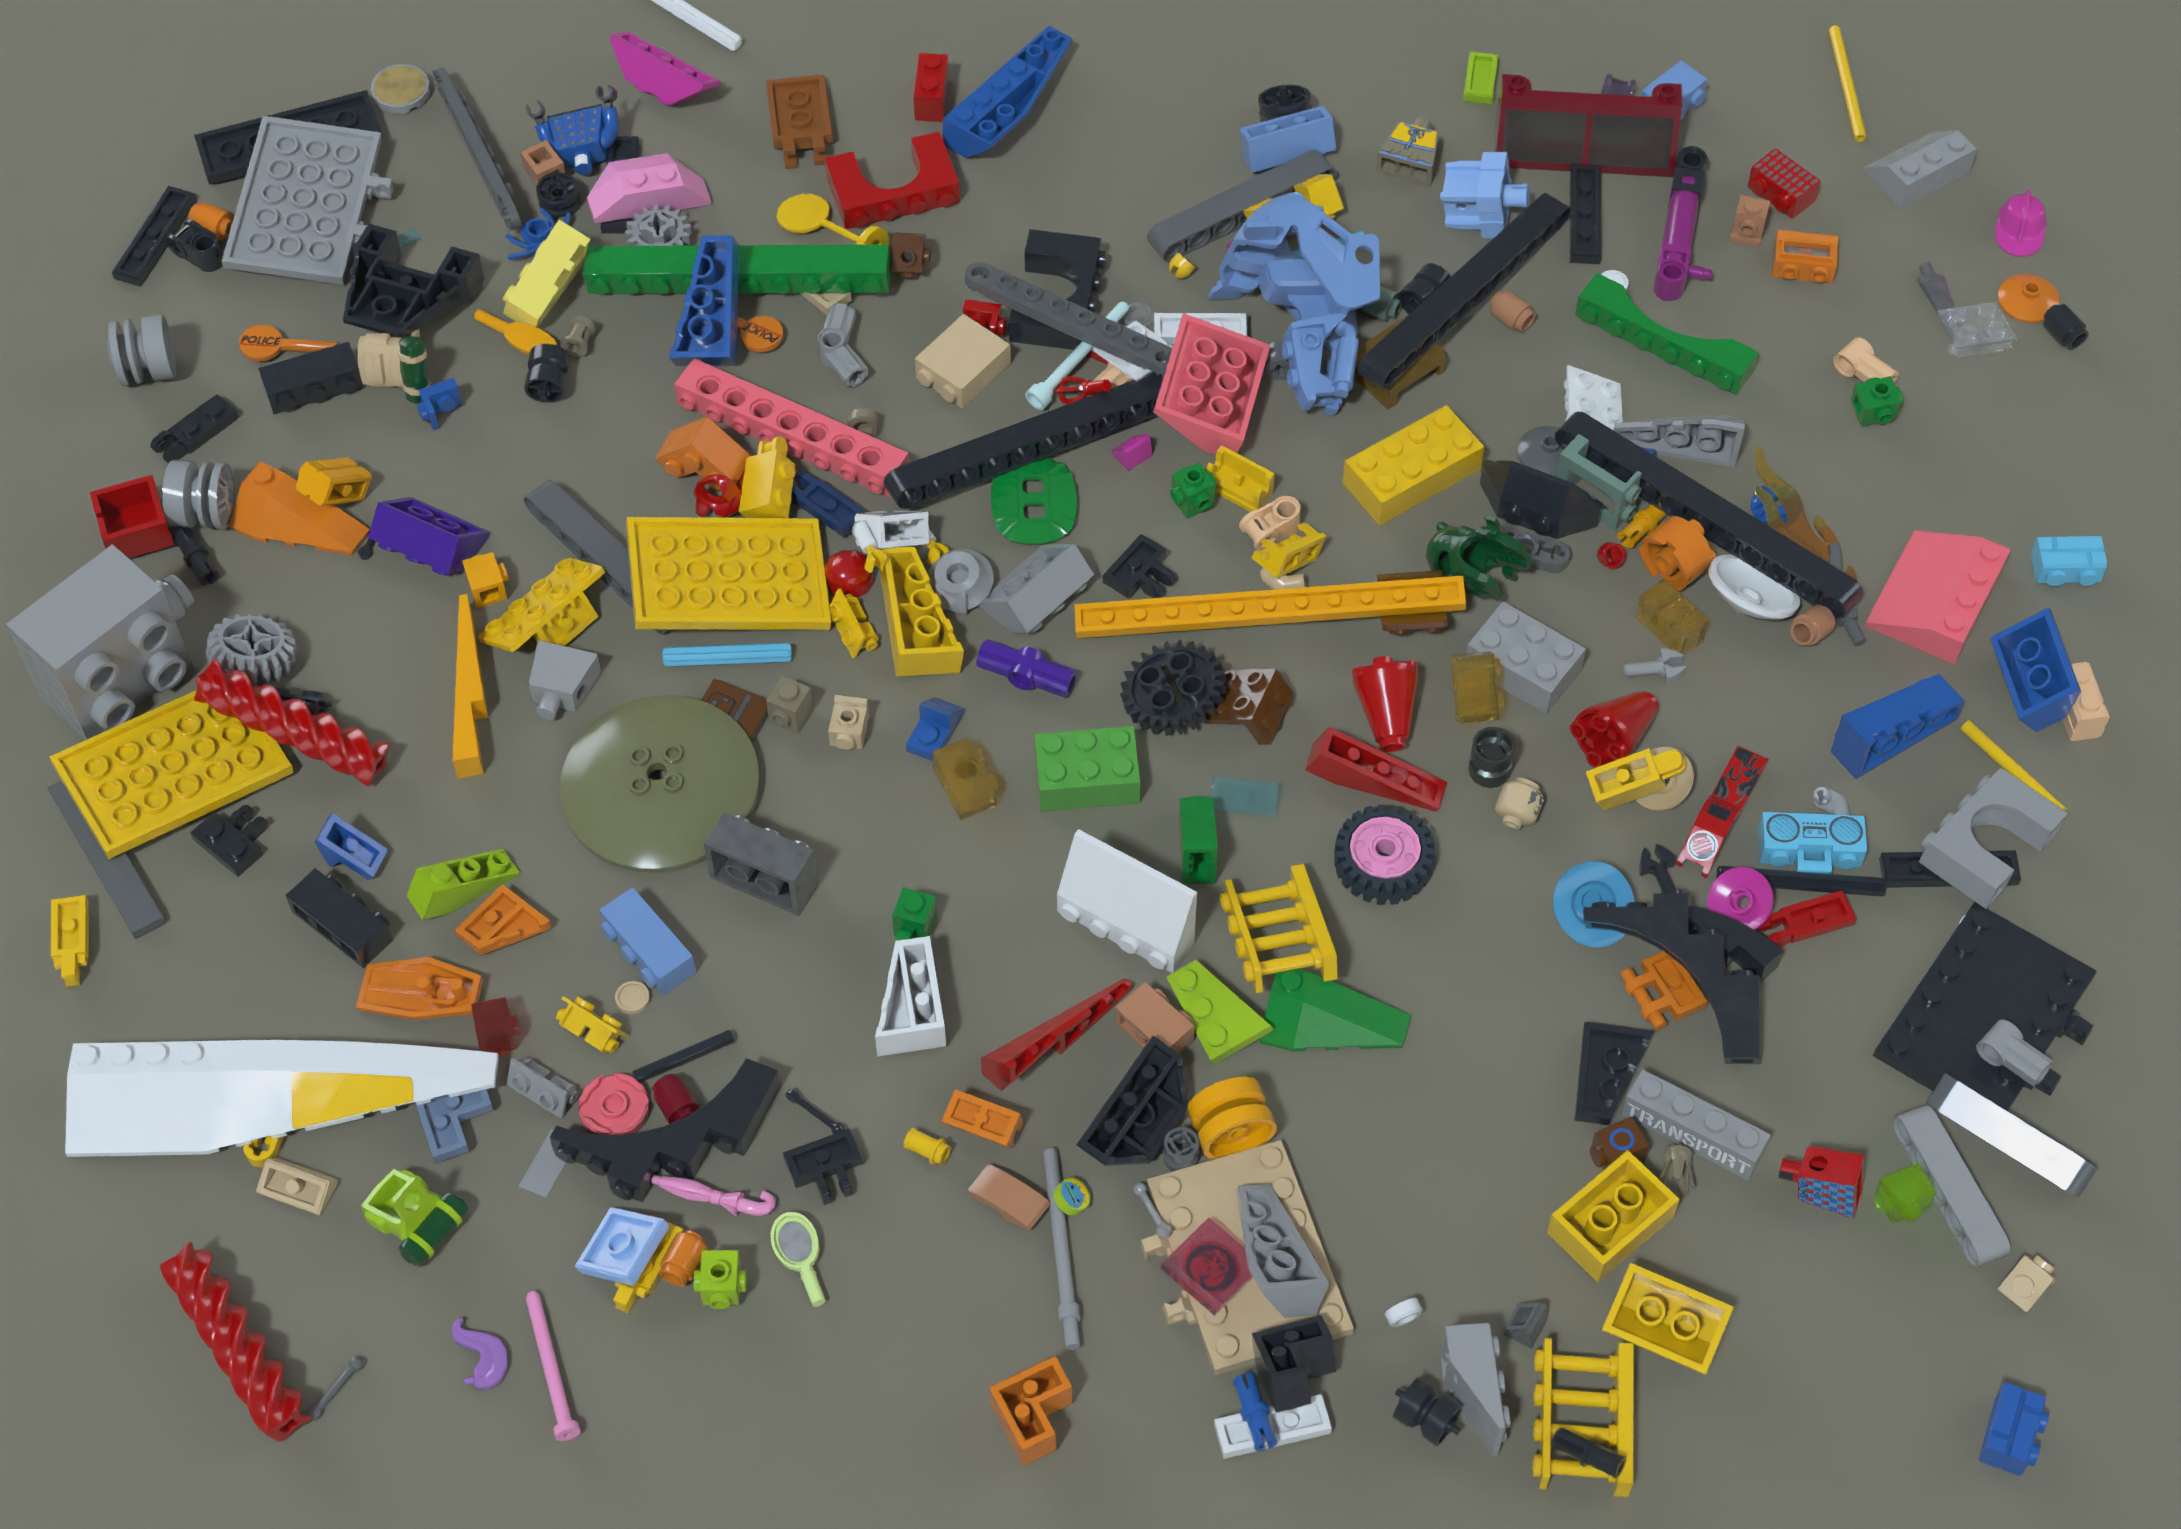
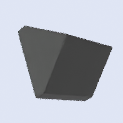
M1543 1302L1518 1303L1503 1333L1532 1349L1548 1320L1546 1305Z

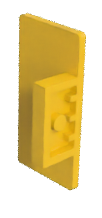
M573 558L560 561L556 564L555 570L546 578L535 582L531 587L532 590L524 597L512 602L503 615L490 621L485 626V630L478 635V639L481 643L510 652L516 651L532 636L535 637L537 642L540 640L566 646L599 617L583 591L605 573L603 567Z

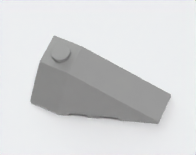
M1270 1184L1238 1186L1237 1198L1248 1269L1261 1292L1284 1318L1316 1315L1329 1282Z

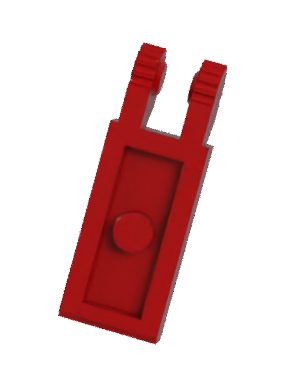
M1838 891L1780 908V911L1771 913L1767 921L1757 930L1759 932L1772 930L1783 924L1785 930L1766 937L1780 948L1790 941L1795 943L1853 926L1857 918L1843 891Z

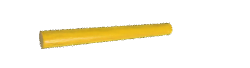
M1968 720L1961 726L1960 730L2004 770L2066 811L2067 808L1975 724Z

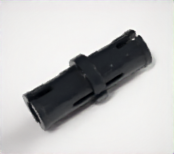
M189 527L184 529L187 535L183 528H179L172 537L184 555L183 561L188 567H192L202 585H207V583L213 584L218 580L219 572L210 561L208 550L204 545H200Z

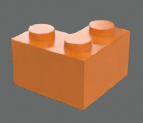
M706 416L670 431L655 460L664 467L667 473L675 476L677 479L694 472L702 478L708 475L721 474L737 484L745 469L746 458L751 457V455ZM715 483L707 484L711 488L721 491L720 485Z
M1053 1356L989 1387L990 1405L1023 1467L1056 1451V1434L1046 1416L1073 1404L1072 1385L1057 1357Z

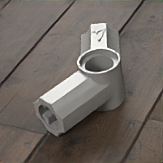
M836 303L835 306L829 308L824 328L818 334L819 357L821 363L832 368L845 386H852L854 388L863 383L869 372L866 365L848 345L856 312L847 304Z

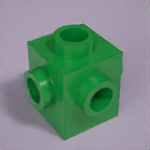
M1891 376L1884 378L1874 377L1854 385L1851 403L1860 426L1874 423L1885 424L1897 418L1900 405L1903 404V395L1901 389L1895 387Z
M1200 462L1192 466L1183 467L1172 474V488L1169 490L1170 497L1186 519H1189L1214 507L1217 482L1210 471L1206 472Z

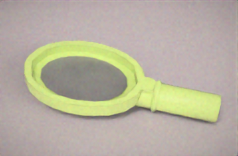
M796 1212L784 1213L772 1225V1248L777 1258L785 1267L793 1271H799L800 1279L804 1283L812 1306H821L826 1302V1299L817 1279V1272L813 1269V1265L819 1255V1239L812 1223L802 1214Z

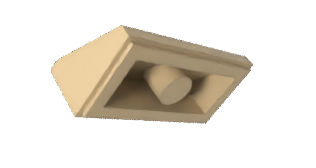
M278 1157L266 1158L256 1193L321 1215L337 1187L339 1179Z

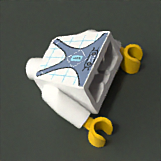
M890 510L857 513L855 515L852 533L856 539L857 546L861 547L863 553L868 554L864 568L869 573L873 572L874 566L880 568L881 572L884 570L887 555L884 551L877 548L922 545L924 548L930 549L926 558L930 565L939 559L941 555L949 552L947 546L935 542L936 537L930 531L928 525V512Z

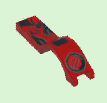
M1737 745L1715 789L1704 803L1677 859V866L1683 867L1686 859L1704 867L1701 876L1707 879L1737 816L1741 815L1767 765L1768 758Z

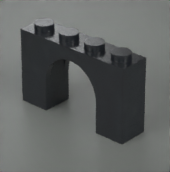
M1029 229L1024 251L1025 272L1055 275L1069 280L1076 286L1077 290L1066 300L1095 313L1097 299L1093 295L1094 292L1100 291L1101 274H1098L1099 269H1104L1106 262V251L1101 250V238ZM1011 309L1009 342L1075 350L1082 342Z

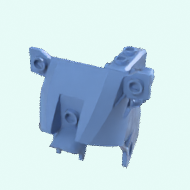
M1292 192L1266 202L1244 222L1218 268L1220 280L1210 290L1208 297L1209 300L1239 299L1243 293L1255 291L1259 284L1262 296L1268 303L1283 305L1296 320V322H1292L1283 336L1284 341L1282 343L1283 359H1288L1290 369L1287 371L1288 387L1294 389L1295 398L1302 411H1309L1311 407L1323 406L1324 414L1335 415L1342 404L1343 398L1347 397L1353 387L1359 340L1356 338L1358 329L1355 309L1377 302L1380 299L1379 239L1374 234L1352 235L1323 213V206H1315L1305 199L1300 192ZM1321 224H1324L1346 241L1345 245L1320 228ZM1297 235L1300 254L1304 259H1293L1286 236ZM1360 248L1367 249L1372 255V262L1369 264L1360 263L1355 256L1356 250ZM1326 346L1329 350V360L1325 363L1323 375L1320 373L1322 351Z

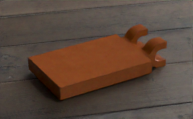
M824 74L766 80L774 149L783 148L785 169L797 168L795 150L813 148L815 166L825 165V144L833 143Z

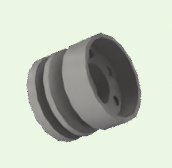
M164 314L142 317L141 331L139 332L136 331L131 319L124 320V333L119 321L108 323L109 337L107 344L109 358L121 386L131 384V371L136 383H142L144 381V368H148L154 381L176 377L174 348Z
M170 461L165 471L162 492L163 510L167 524L171 527L192 528L199 519L200 525L203 528L209 529L213 526L216 529L228 528L235 502V483L231 466L227 462H218L214 465L212 462L206 461L199 470L197 463L194 461Z

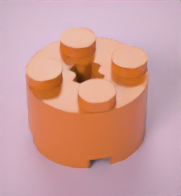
M1671 516L1642 539L1641 542L1643 544L1639 547L1640 558L1648 572L1653 577L1659 574L1666 580L1662 585L1673 591L1683 590L1705 572L1717 556L1703 536L1704 528L1694 519L1688 522L1677 516Z

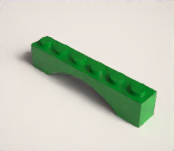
M1597 272L1578 296L1575 316L1581 318L1586 323H1591L1609 332L1611 335L1635 345L1641 350H1646L1662 358L1664 361L1690 372L1694 376L1716 385L1722 390L1738 395L1755 370L1759 351L1732 338H1696L1667 329L1651 320L1638 309L1628 296L1623 285Z

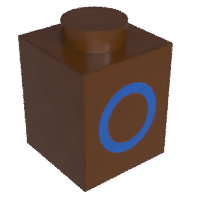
M1630 1117L1595 1132L1590 1148V1156L1594 1164L1598 1168L1602 1167L1604 1171L1627 1150L1641 1163L1645 1162L1649 1144L1633 1117Z

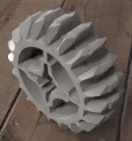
M248 612L247 616L244 617L235 614L232 620L224 618L222 624L214 625V629L209 632V637L207 638L206 656L208 663L210 664L213 658H216L224 672L232 670L245 672L253 686L256 683L268 684L270 680L279 682L281 676L288 675L290 668L293 667L295 662L296 643L292 630L286 629L284 622L277 623L275 617L264 618L262 613L259 616H251Z

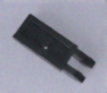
M216 394L170 427L168 431L163 430L158 436H155L151 441V448L157 453L164 451L162 456L167 463L172 460H180L188 453H193L239 418L238 413L223 398Z

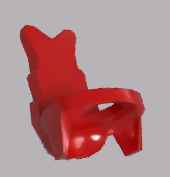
M744 471L737 484L721 474L708 475L699 480L694 488V496L696 497L695 513L703 517L709 509H713L714 513L721 518L730 517L735 514L740 506ZM709 483L720 485L722 495L717 497L710 494L706 490L705 485Z

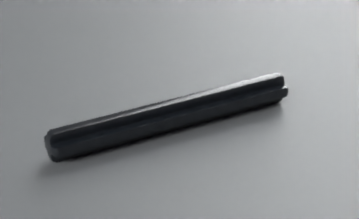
M1719 866L1716 871V879L1725 871L1736 867ZM1751 868L1765 876L1771 887L1775 889L1828 893L1843 891L1844 894L1881 897L1885 896L1886 880L1884 878Z

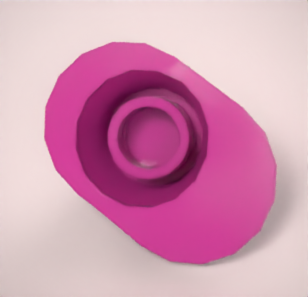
M2027 189L2024 194L2013 196L2000 208L1995 231L1996 241L2002 250L2014 256L2026 257L2035 254L2041 248L2044 241L2047 223L2045 207L2038 198L2031 196V190Z

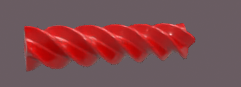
M213 658L207 669L196 678L197 690L194 701L208 703L218 713L228 717H235L253 730L266 732L272 739L281 744L295 746L302 754L309 758L325 761L332 769L340 773L354 775L356 779L368 787L371 786L376 776L387 765L386 756L390 743H369L365 733L356 727L340 729L338 722L331 714L319 713L311 715L306 703L300 699L282 701L274 686L269 684L253 686L245 672L241 670L224 672L216 658Z
M189 1242L176 1256L160 1264L162 1276L167 1285L177 1294L184 1312L194 1321L197 1332L203 1342L212 1349L219 1368L230 1377L236 1395L248 1406L250 1416L255 1425L266 1436L283 1442L296 1428L312 1419V1416L300 1413L302 1394L298 1389L282 1384L283 1364L278 1360L264 1356L266 1337L260 1332L246 1328L248 1309L244 1305L229 1301L231 1284L228 1278L211 1273L213 1254L208 1250H195L192 1242Z

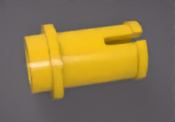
M914 1127L909 1130L903 1142L905 1149L928 1158L929 1163L932 1165L937 1163L943 1165L951 1151V1146L947 1144L945 1139L940 1138L937 1140L918 1131Z

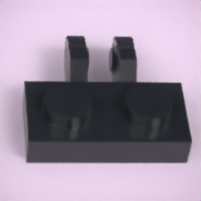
M1140 534L1103 574V583L1126 598H1129L1138 587L1152 598H1161L1164 590L1160 584H1157V582L1148 577L1150 574L1158 582L1169 587L1173 585L1176 579L1172 571L1160 564L1167 556V549L1143 534Z
M246 804L233 812L229 821L215 811L190 832L192 839L237 877L263 856L261 849L253 842L260 834H263L268 825V821L262 816L256 817L252 822H249L254 810ZM246 825L243 833H241L239 830Z
M850 1128L783 1152L784 1161L795 1188L815 1182L823 1204L832 1203V1195L824 1178L836 1174L841 1193L845 1197L853 1195L845 1170L862 1165V1157Z

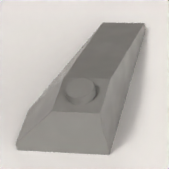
M1707 414L1615 423L1613 430L1640 447L1655 449V455L1735 468L1745 422L1744 419L1728 415Z

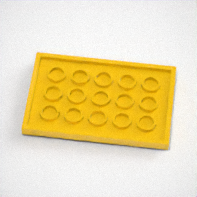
M627 517L626 532L635 629L830 630L831 616L818 519Z
M196 690L49 756L51 764L108 860L293 774L291 763L277 741L272 739L266 732L253 730L235 717L222 715L210 707L208 703L194 701Z

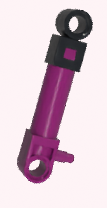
M1696 146L1682 148L1677 156L1663 242L1654 281V293L1665 301H1674L1683 295L1687 277L1697 279L1712 278V270L1689 265L1696 217L1708 160L1705 151Z

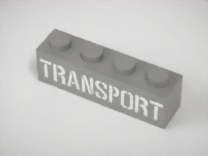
M1643 1069L1626 1096L1621 1116L1627 1119L1633 1117L1637 1124L1676 1144L1681 1143V1146L1688 1147L1693 1153L1748 1181L1764 1155L1771 1134Z

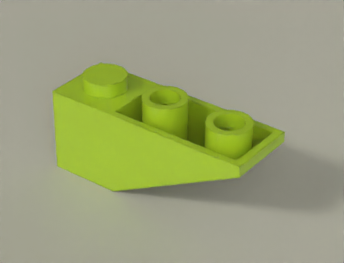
M498 849L417 868L406 896L421 919L425 920L453 913L517 877L520 872L505 850Z

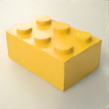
M1627 1150L1551 1215L1547 1234L1599 1283L1674 1218L1680 1199Z

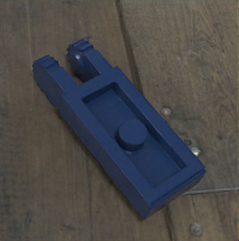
M798 470L795 473L794 479L805 490L801 491L793 485L791 502L797 504L843 538L852 531L855 515L857 513H865L863 509L819 478L815 479L803 470Z

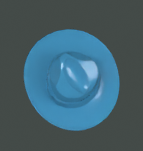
M1586 861L1571 867L1560 877L1553 893V909L1558 923L1573 940L1588 947H1606L1618 942L1625 934L1610 930L1586 928L1583 921V907H1592V903L1595 902L1612 903V907H1626L1627 903L1635 902L1634 895L1626 878L1615 867L1601 861Z

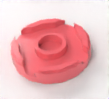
M612 1073L613 1076L595 1078L584 1088L579 1098V1115L584 1128L591 1134L608 1136L635 1134L644 1126L649 1116V1099L644 1086L634 1077L622 1073Z

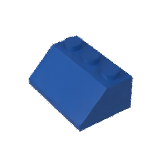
M2046 608L1990 637L2018 718L2035 732L2066 718L2081 693L2050 608Z

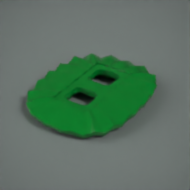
M1046 457L993 477L990 498L992 515L997 530L1006 539L1013 543L1025 545H1043L1059 541L1071 530L1075 522L1077 495L1072 472L1066 468L1063 462H1055ZM1026 480L1043 481L1044 489L1042 492L1026 493L1023 491V482ZM1041 505L1045 509V515L1042 518H1026L1024 516V507Z

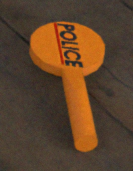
M757 316L746 321L737 317V330L741 331V341L750 351L758 353L768 352L775 349L781 343L783 327L775 318Z
M268 325L250 327L242 333L239 339V348L243 356L256 362L273 359L280 351L314 352L339 344L332 341L282 339L280 332Z

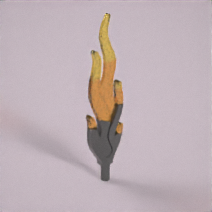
M1758 445L1754 454V465L1758 476L1779 498L1787 517V523H1785L1780 517L1771 494L1762 487H1757L1755 495L1763 502L1768 526L1841 570V550L1834 533L1819 515L1815 516L1814 527L1824 542L1813 532L1804 515L1803 505L1798 492L1768 468L1764 460L1762 448ZM1848 566L1845 573L1857 581L1853 567ZM1856 603L1844 617L1835 618V623L1839 627H1845L1855 647L1866 642V638L1856 622L1858 617Z

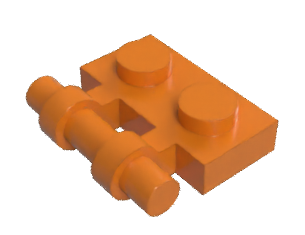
M1664 951L1642 960L1641 969L1644 974L1637 976L1632 968H1627L1620 974L1625 982L1624 989L1630 997L1636 999L1641 1007L1640 1014L1646 1022L1652 1024L1656 1031L1663 1029L1667 1025L1666 1020L1662 1016L1664 1012L1669 1011L1674 1020L1678 1021L1706 1008L1708 1001L1691 975ZM1652 986L1660 996L1655 1001L1651 999L1646 991L1647 988Z

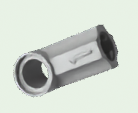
M1998 1020L1976 1045L1978 1054L1987 1063L1994 1066L2004 1065L2032 1086L2038 1085L2043 1080L2053 1064V1060L2025 1042L2020 1030L2006 1020Z

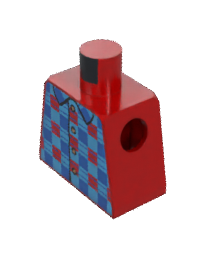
M1810 1146L1806 1148L1802 1162L1785 1157L1782 1159L1779 1178L1798 1183V1199L1800 1201L1854 1219L1863 1191L1864 1155Z

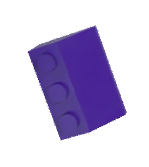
M406 497L378 502L368 538L378 542V546L381 549L401 552L405 554V559L410 562L425 563L432 566L433 572L450 576L451 573L464 571L462 560L475 556L488 540L490 532L415 498Z

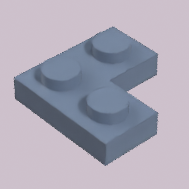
M486 1089L451 1098L448 1095L432 1098L430 1103L416 1104L434 1162L438 1163L469 1152L460 1122L493 1111Z

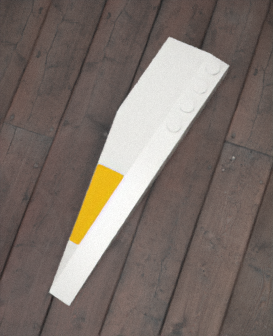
M317 1040L73 1043L67 1073L65 1154L67 1157L211 1154L219 1152V1148L235 1144L237 1147H241L244 1144H252L251 1140L272 1136V1138L287 1136V1132L304 1128L305 1131L361 1119L364 1118V1114L380 1110L382 1114L395 1111L396 1106L416 1102L417 1105L430 1103L432 1098L448 1095L451 1098L494 1088L496 1085L499 1056L498 1053L453 1048Z

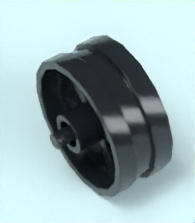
M1279 85L1264 90L1258 98L1260 121L1264 122L1312 109L1310 105V91L1298 85Z

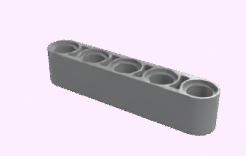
M1924 1105L1895 1116L1893 1118V1127L1897 1138L1968 1262L1977 1268L2008 1256L2011 1251L2010 1243L2003 1228L1930 1105Z

